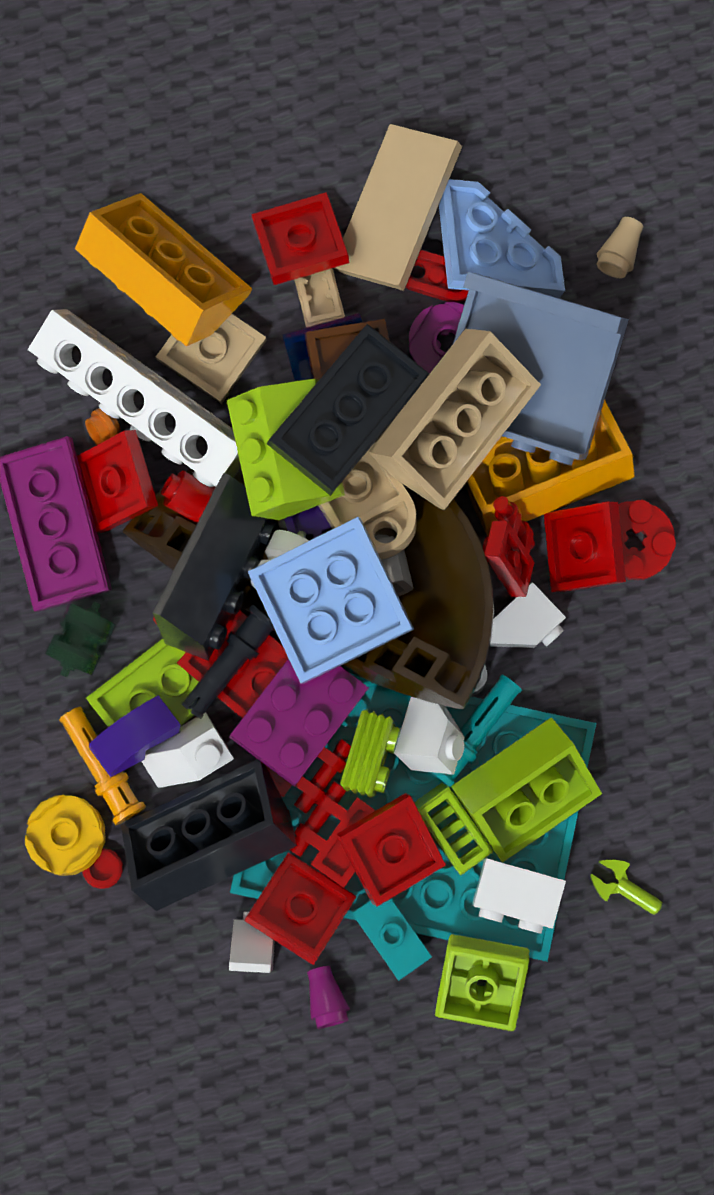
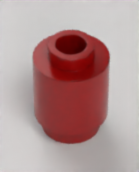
M183 470L178 475L171 474L161 490V495L165 496L164 506L197 524L215 488L202 484L193 475Z

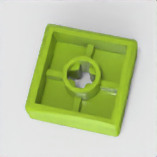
M367 709L361 711L340 783L347 792L349 790L354 794L359 792L362 796L367 794L369 798L376 796V792H385L391 770L384 765L388 752L394 754L401 728L396 727L391 716L385 718L383 713L377 716L375 711L369 713Z
M450 935L435 1016L514 1031L529 965V949L460 935ZM483 979L487 980L485 986L477 985L478 980Z

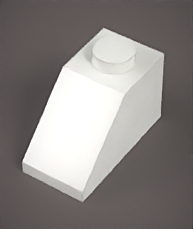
M532 582L529 585L526 597H516L493 619L490 646L535 648L542 641L547 647L564 631L559 624L566 617Z
M411 697L394 754L410 770L454 775L457 762L461 759L464 752L465 737L446 706Z
M205 712L202 719L198 717L192 719L180 727V733L146 750L145 759L141 762L157 787L161 788L199 781L234 758Z
M243 912V919H234L229 971L271 973L273 970L275 940L245 922L244 920L249 912Z

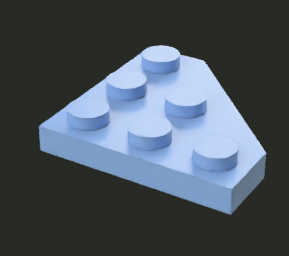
M449 179L439 203L448 289L469 290L463 286L467 273L472 272L560 298L565 291L561 256L550 246L545 249L529 235L531 229L509 209L505 212L488 198L490 192L479 182Z

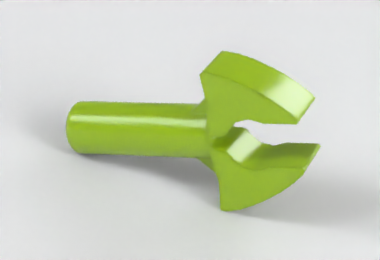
M620 860L598 861L601 865L611 869L614 872L615 879L618 880L617 884H606L601 879L590 874L594 888L604 901H608L611 894L620 893L653 915L660 911L662 907L661 900L628 880L625 871L630 863Z

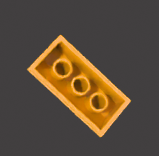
M142 193L90 212L75 247V250L85 257L93 267L101 271L119 290L125 292L148 315L157 320L175 339L181 341L186 347L211 336L252 291V288Z
M604 399L586 460L574 459L572 465L549 459L551 451L536 447L534 453L519 450L511 446L513 439L501 436L466 481L465 486L488 537L492 521H497L493 507L496 498L504 496L510 502H514L522 514L521 520L527 522L634 478L633 456Z

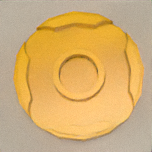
M72 795L53 796L41 802L30 814L27 822L25 846L30 858L47 872L59 876L76 875L90 868L102 852L105 843V824L99 811L85 799Z

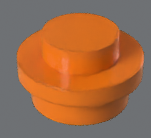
M99 408L92 411L91 417L85 421L86 429L96 445L121 432L117 419L107 415Z

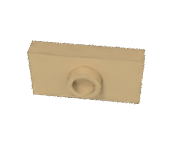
M333 269L294 279L307 332L346 324Z

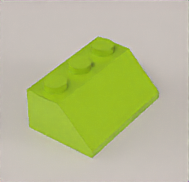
M318 379L261 386L227 400L252 516L281 520L345 495L343 483L330 496L267 445L269 439L319 381Z
M552 717L451 786L463 807L502 863L602 794L574 743Z

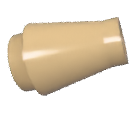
M622 217L617 228L597 252V267L603 273L614 278H624L627 272L633 270L640 234L643 230L642 223L631 217Z

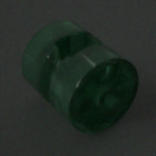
M93 602L91 608L86 607L85 610L68 603L59 622L63 630L61 633L53 635L45 652V655L61 662L60 666L63 668L60 675L68 677L70 671L74 672L77 669L93 676L101 658L98 648L99 646L107 645L116 624L100 617L101 613L98 610L101 604Z

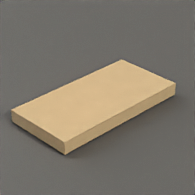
M390 124L343 237L350 263L333 269L346 275L404 291L461 151V144L456 140Z

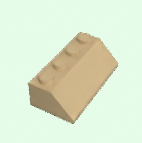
M465 329L368 453L393 478L438 508L445 510L541 384L491 331Z

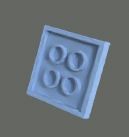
M356 517L248 571L295 673L302 684L414 630L360 517Z

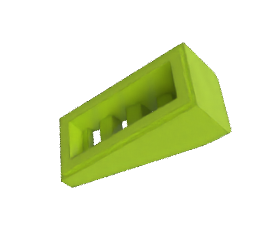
M441 783L414 802L430 835L459 875L464 874L493 853L489 844L446 784ZM444 800L448 803L432 816H429L427 813ZM455 813L458 818L439 830L436 825ZM465 827L466 833L450 844L447 842V838ZM474 839L477 845L458 858L456 852Z

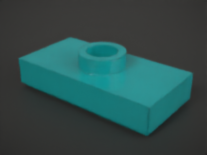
M392 899L378 907L373 905L371 901H368L352 913L398 981L432 958Z

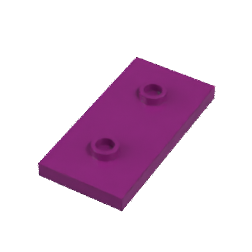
M66 436L1 456L0 483L34 612H40L111 591V583L72 437Z

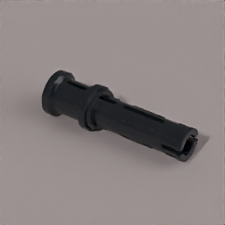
M254 604L249 608L250 614L236 632L231 631L228 634V639L226 640L229 643L186 699H183L181 702L186 709H191L190 712L200 719L203 718L204 713L245 661L256 658L259 655L258 648L272 631H276L268 614Z

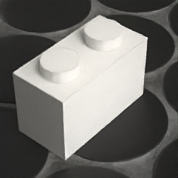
M485 858L472 906L480 908L478 915L480 917L502 923L504 915L520 919L518 928L541 934L543 926L553 929L566 881Z

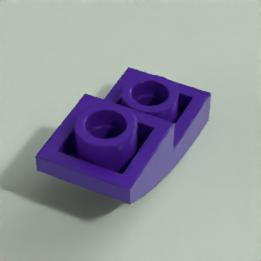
M158 695L109 726L89 743V749L111 778L143 761L146 750L180 733L181 724Z

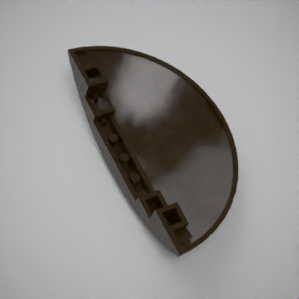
M240 467L234 478L245 486ZM190 468L186 472L193 475L194 470ZM404 485L415 505L417 527L412 541L404 549L414 589L399 596V599L414 630L340 666L351 674L398 693L435 704L464 709L478 684L486 663L492 638L494 605L488 563L477 534L467 516L454 499L443 510ZM159 490L155 494L158 506L131 519L123 529V532L174 571L197 524L164 506L165 496L161 495V490ZM284 519L276 520L278 530L288 531ZM382 528L376 532L375 536L388 535L389 537L393 536L396 538L397 533L391 528ZM311 535L305 538L310 541L314 539V536ZM268 545L265 546L260 556L262 560L268 559V557L265 554V550ZM249 579L243 590L245 596L240 611L248 617L250 614L249 608L254 604L267 614L257 590L252 586ZM276 631L271 632L278 637Z

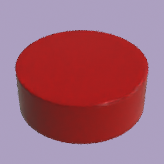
M103 848L98 859L90 868L82 871L88 884L95 888L106 889L114 886L120 880L123 874V863L117 853Z

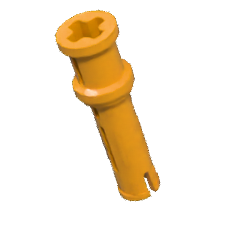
M82 707L74 708L61 716L59 721L63 724L80 756L96 780L95 792L97 796H103L114 815L112 821L115 826L143 811L146 805L144 802H139L127 783L129 779L127 773L122 771L110 778L89 749V743L97 737V734L85 716Z

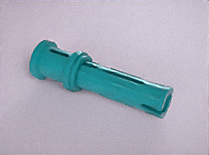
M503 674L460 729L465 737L464 752L461 759L457 762L454 775L429 772L439 781L449 786L450 789L455 784V778L466 764L474 762L477 758L478 752L475 749L497 723L518 693L522 691L516 683Z

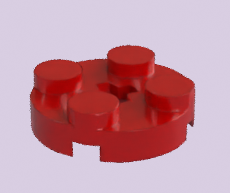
M645 500L622 502L618 504L625 577L628 580H645L658 574L670 561L676 547L674 528L667 515L657 506L651 505ZM632 530L635 534L642 532L646 538L642 541L643 550L638 551L636 547L628 549L624 543L629 539L626 534L628 531Z

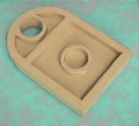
M369 449L343 480L345 495L318 506L332 529L356 517H360L382 560L397 555L409 545L416 532L417 517L414 502L404 485L393 478L368 453ZM382 528H391L397 533L396 538L389 543H381L374 536Z

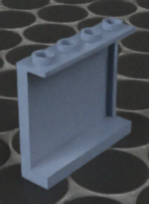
M468 272L463 287L469 289L453 344L465 329L491 331L541 384L502 436L513 439L511 446L519 450L534 453L536 447L551 451L549 459L572 465L574 459L586 460L629 319Z

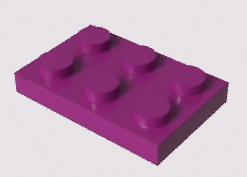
M288 659L230 734L229 738L295 787L369 687L341 666L302 684Z

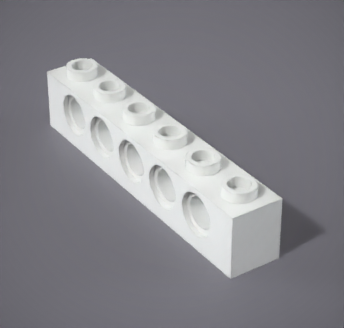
M51 310L28 348L31 353L38 357L37 363L42 368L54 374L59 372L69 379L68 386L84 396L91 395L100 402L99 408L104 413L116 419L121 417L131 424L130 430H136L139 438L148 442L153 440L163 448L161 453L166 458L177 464L184 463L193 469V476L202 484L208 487L217 486L223 473L234 478L241 464L233 428L69 310ZM75 345L81 351V361L78 365L72 359V350ZM106 368L111 371L113 381L109 388L104 384L102 378ZM137 390L144 397V406L141 410L136 408L133 400ZM168 413L172 414L176 421L173 433H170L165 426V417ZM199 436H202L208 445L205 456H202L196 448V441Z

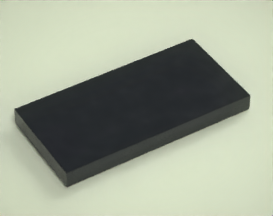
M366 324L273 434L267 445L331 496L429 376V373L370 325Z

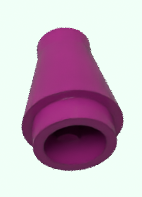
M323 966L308 971L311 1020H315L317 1029L328 1028L347 1022L349 1020L347 1011L350 1008L332 974L331 967Z

